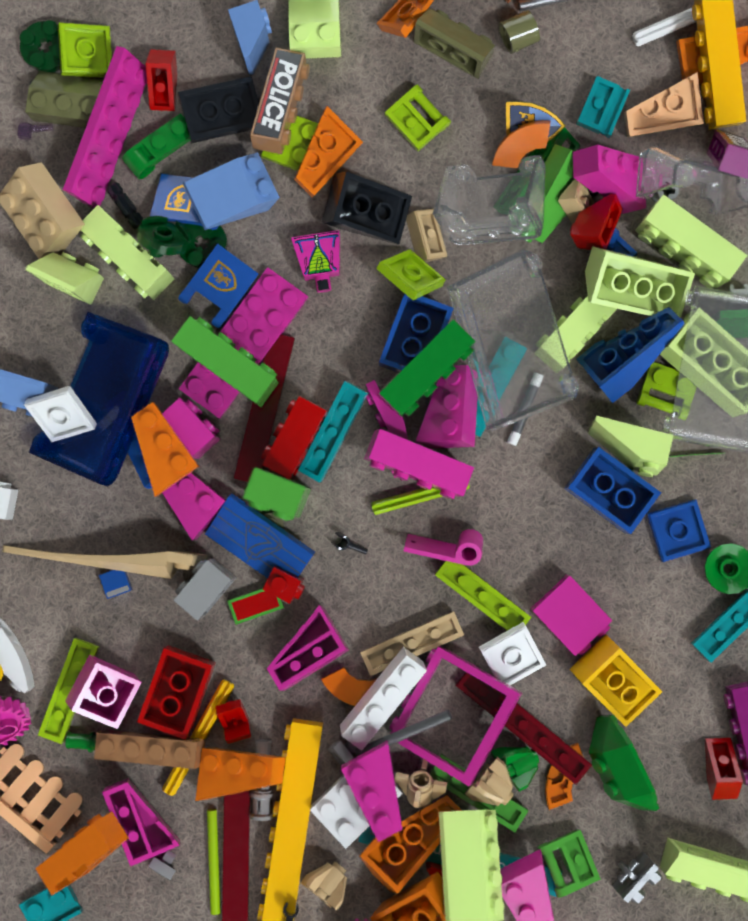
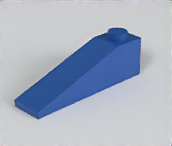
M668 307L642 320L639 326L629 331L623 329L617 332L618 336L607 342L603 339L595 343L576 360L609 400L614 403L634 387L685 323Z

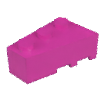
M601 145L573 152V178L593 193H600L603 198L610 194H616L623 208L621 214L646 209L645 158Z
M455 365L456 370L446 380L443 377L438 380L436 384L438 388L433 392L416 438V443L428 449L475 447L479 373L468 365Z
M193 471L163 492V495L192 541L199 538L227 500Z
M319 605L307 622L301 626L297 634L267 667L279 691L289 689L349 651V648L323 606Z
M387 740L341 765V771L378 842L402 830Z
M129 778L103 789L102 794L109 812H113L129 837L122 844L130 867L180 846V839Z
M541 849L500 869L502 897L516 921H555Z

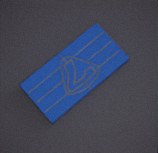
M234 494L229 495L205 533L209 538L266 578L269 577L274 566L299 577L315 554L314 550L260 512L248 506L247 503Z

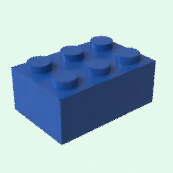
M404 293L380 357L379 366L400 373L448 325L454 308L423 296L413 301Z
M600 447L592 449L564 487L567 492L625 534H632L661 494L659 490Z

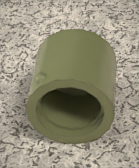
M529 10L501 21L498 25L501 39L510 54L518 52L540 40L537 23Z

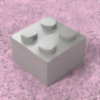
M214 558L201 560L192 570L193 578L187 581L184 580L175 591L178 596L173 601L197 621L205 617L237 578Z

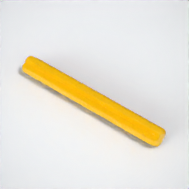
M225 679L220 682L190 738H207L218 718L215 706L226 703L234 689L232 682ZM173 767L162 787V791L170 796L175 795L189 768Z

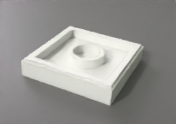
M70 386L26 399L24 403L26 409L51 442L95 430L97 425Z
M524 622L479 646L494 677L508 685H512L546 666Z

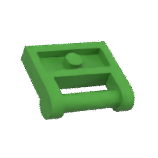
M576 829L537 847L538 850L541 849L556 886L554 891L557 898L564 897L601 880L581 830ZM557 849L561 853L571 878V882L565 884L553 851Z

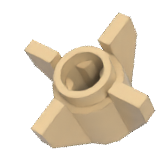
M498 757L490 765L486 763L475 783L467 789L465 795L477 802L499 806L501 803L506 805L514 795L512 792L513 783L506 764Z
M423 759L421 770L414 772L410 777L409 774L396 772L395 783L406 794L409 803L416 808L428 806L431 801L446 793L447 782L433 780L427 772L428 761Z
M335 861L332 865L327 862L325 865L306 874L300 883L313 892L328 907L338 910L344 900L347 877L344 875L346 870Z

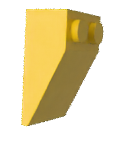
M607 634L569 669L625 727L662 693L657 685Z

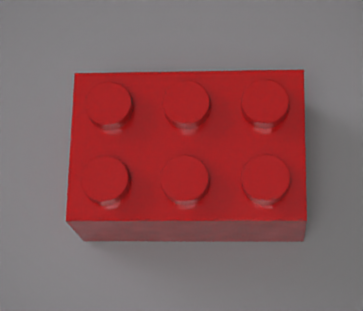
M300 396L297 401L291 400L285 412L288 415L285 423L280 422L273 434L276 437L273 445H267L261 456V459L264 460L263 466L292 481L328 413L327 410Z
M170 645L163 648L137 722L186 740L191 734L216 662Z

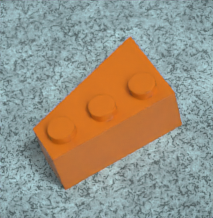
M215 747L202 748L195 801L208 800L282 784L285 757Z
M113 812L103 817L101 814H98L90 819L86 826L74 833L73 838L62 844L57 852L35 869L50 894L54 895L91 872L128 840L129 837Z

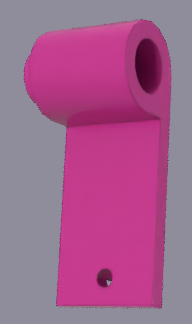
M467 529L459 535L457 544L407 533L404 552L472 566L481 560L483 537L478 531Z

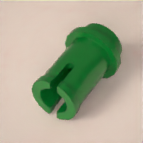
M95 732L90 734L67 733L65 742L67 749H85L90 753L95 750Z

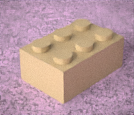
M42 162L18 167L0 193L1 206L5 209L39 259L52 252L61 254L85 225Z

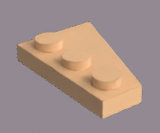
M698 73L625 111L627 138L704 124Z

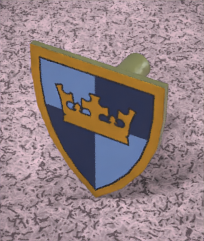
M506 101L507 136L525 123L549 120L551 121L548 135L549 141L566 126L555 113L541 105L524 101Z

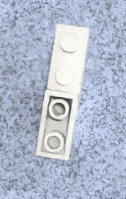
M0 617V665L2 666L3 673L10 679V685L15 690L26 693L34 687L29 661L17 637Z

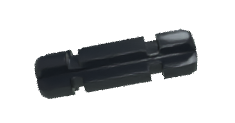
M117 182L113 183L107 188L108 194L115 200V204L124 217L128 218L133 229L138 228L142 223L143 217L136 211V207L127 194L123 192L120 184Z

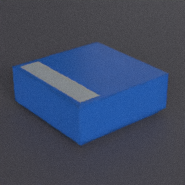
M112 570L99 575L107 599L133 590L127 572Z

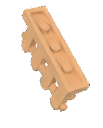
M13 744L8 749L4 746L0 750L2 754L0 758V789L4 792L2 796L0 795V816L47 854L57 843L53 838L57 836L60 839L65 832L61 829L73 814L78 817L82 813L79 807L83 803V797L77 792L70 794L67 798L59 792L63 788V780L58 776L45 781L40 776L44 770V765L41 761L34 760L28 765L20 759L25 752L22 745ZM16 766L22 772L8 786L2 780ZM36 782L42 788L29 803L22 796ZM55 798L61 803V806L48 819L42 812ZM16 803L24 809L22 812L14 807ZM36 819L44 825L41 829L34 824Z

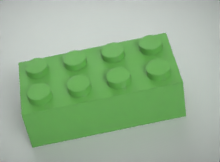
M189 316L171 342L255 404L262 407L279 384L275 378L277 376L275 371L263 362L260 366L254 363L256 359L244 348L241 347L239 351L234 348L236 344L223 333L214 334L215 329L201 317L195 320Z
M255 467L243 498L249 500L248 506L261 511L272 509L274 510L272 515L288 521L301 516L311 489Z

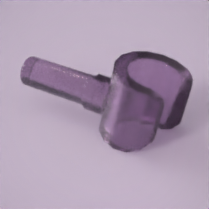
M22 122L18 126L17 135L19 139L31 140L32 132L54 131L53 124L36 126Z

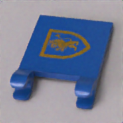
M161 174L150 217L163 216L167 217L168 221L171 222L178 221L180 223L202 226L183 186V183L192 179V177ZM218 226L210 228V230H216Z
M217 243L192 280L181 292L178 299L182 303L188 304L195 292H199L221 308L211 322L216 328H220L259 274Z

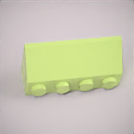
M592 246L585 269L589 302L652 316L670 307L680 318L695 275L694 272L680 267Z
M496 810L439 812L445 920H504Z
M667 838L660 863V869L664 872L667 879L675 882L686 880L691 882L690 884L696 888L706 890L707 886L714 888L715 892L723 896L731 897V894L740 896L741 900L748 902L747 860Z

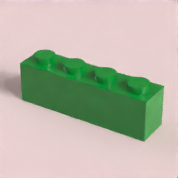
M453 319L379 393V396L400 417L405 413L410 416L420 406L417 401L423 395L428 398L438 388L435 383L441 377L446 380L456 370L453 365L460 358L465 361L475 351L472 346L476 341Z

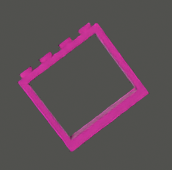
M440 646L436 650L432 649L426 659V662L429 663L426 668L427 671L416 683V688L412 695L408 694L401 705L404 710L400 717L396 716L393 719L389 730L392 731V734L405 728L442 658L507 695L465 772L409 738L397 742L467 786H471L521 697L522 692Z

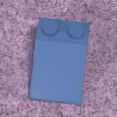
M258 152L236 158L183 183L204 230L268 211L280 198Z

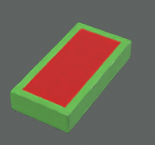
M262 589L228 600L235 625L284 608L281 599Z

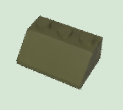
M431 8L415 23V44L479 79L495 48V45L492 44V41L487 36L477 35L464 23H456L449 19L448 15L443 11H435Z
M39 71L29 86L25 112L33 121L86 128L104 80Z

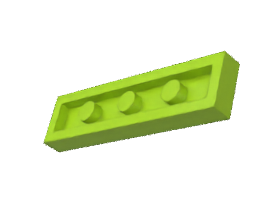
M445 561L435 573V576L507 631L522 622L526 625L532 618L462 564Z
M79 638L73 639L38 736L59 744L64 743L75 714L65 700L88 656L96 657L100 646Z

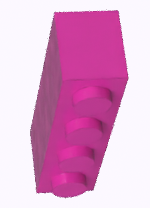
M382 429L374 430L364 460L370 462L369 466L380 471H384L385 468L394 471L393 476L406 481L408 477L417 481V486L427 490H431L432 487L441 490L440 495L449 499H454L455 496H464L474 467Z

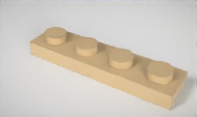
M454 611L365 649L360 653L370 676L384 671L403 646L418 656L464 636V633Z

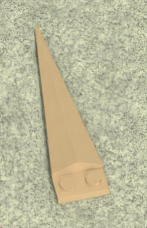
M3 545L2 551L172 579L178 569H194L201 560L207 559V554L188 551H167L135 555H88L49 552Z

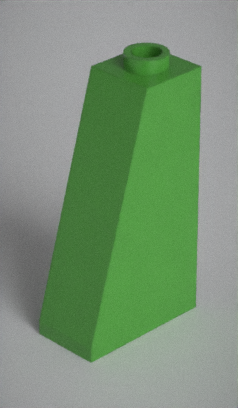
M557 144L552 148L511 225L513 229L519 231V238L529 243L533 239L543 243L566 216L558 199L575 179L573 178L574 151Z

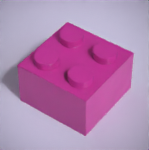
M179 398L162 414L193 458L200 459L221 440L217 435L220 431L207 418L203 420L200 417L203 412L193 401L191 402L189 399L184 401Z
M89 655L65 702L72 711L118 729L142 682L134 673Z

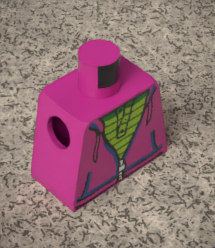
M339 230L291 237L305 281L315 280L317 293L331 291L330 277L340 275Z

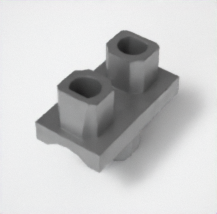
M642 851L628 865L623 861L618 863V866L623 871L617 876V880L612 887L627 903L631 900L639 904L645 897V892L641 888L647 881L651 885L657 884L662 876L658 871L657 865Z

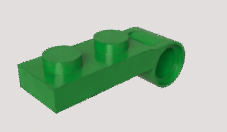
M180 113L123 155L122 161L138 180L147 177L153 172L156 164L190 141L183 115Z

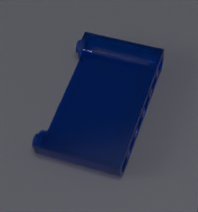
M87 312L81 324V333L84 338L89 340V343L70 387L97 423L95 430L51 442L44 431H42L33 438L28 453L95 483L110 486L117 479L136 434L131 417L148 405L167 360L169 345L158 337Z

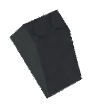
M347 171L336 173L332 180L321 223L399 245L412 196Z

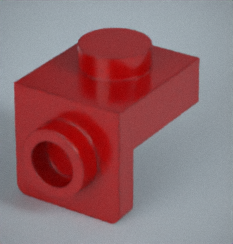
M274 566L262 590L290 604L294 598L299 600L305 589V586L302 585L305 578L301 576L296 577Z
M240 699L215 706L216 714L224 728L227 744L251 737L249 717Z

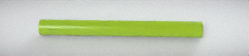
M208 809L210 914L218 915L221 913L217 809Z

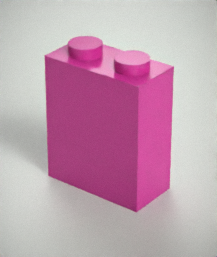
M567 574L530 608L574 656L578 653L580 655L584 654L592 646L590 642L596 636L602 637L610 629L609 624L612 622L611 618Z

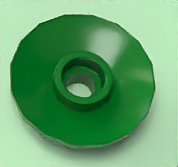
M733 543L721 544L714 548L707 556L704 565L705 577L709 584L718 592L726 594H736L747 589L748 551L744 547ZM725 564L731 565L729 573H726L723 569Z

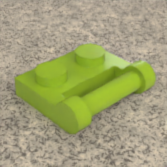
M417 84L385 112V116L419 152L434 137L445 130L452 121L436 109L422 93L423 89ZM415 100L436 124L432 127L410 102Z
M653 362L647 370L636 404L643 407L645 405L676 415L677 419L685 421L697 387L678 370ZM650 389L681 399V405L678 406L650 396Z

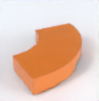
M538 120L528 122L519 126L508 136L506 135L495 152L492 165L517 169L520 160L528 152L546 148L551 121Z
M342 667L321 678L326 688L339 700L356 706L377 678L360 680L350 675L346 668Z
M578 743L570 745V747L583 756ZM552 765L549 768L545 781V799L549 810L573 801L571 792L573 782Z

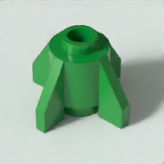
M527 746L522 748L499 747L491 751L494 759L498 757L506 764L512 783L518 792L528 788L538 770L539 757L533 749L530 750Z

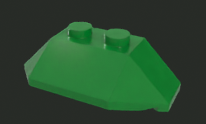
M615 715L598 716L594 726L589 755L592 759L594 770L599 774L603 782L605 793L611 800L636 809L657 811L659 805L657 803L656 791L633 743L624 729L618 724Z

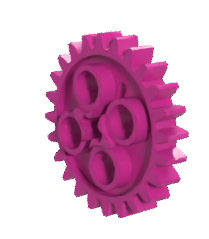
M0 696V744L7 746V741L9 740L17 741L16 736H23L24 731L29 730L28 725L31 724L29 708L26 707V703L20 704L19 699L12 701V698L8 697L2 700Z

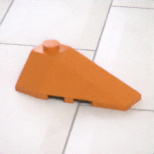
M445 795L401 821L402 830L380 842L375 837L359 857L370 872L390 892L398 894L441 843L439 812L463 810Z

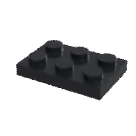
M252 76L178 92L191 143L252 130L259 106Z

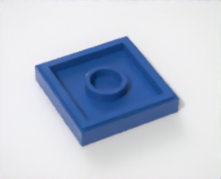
M696 499L646 514L661 562L711 548Z

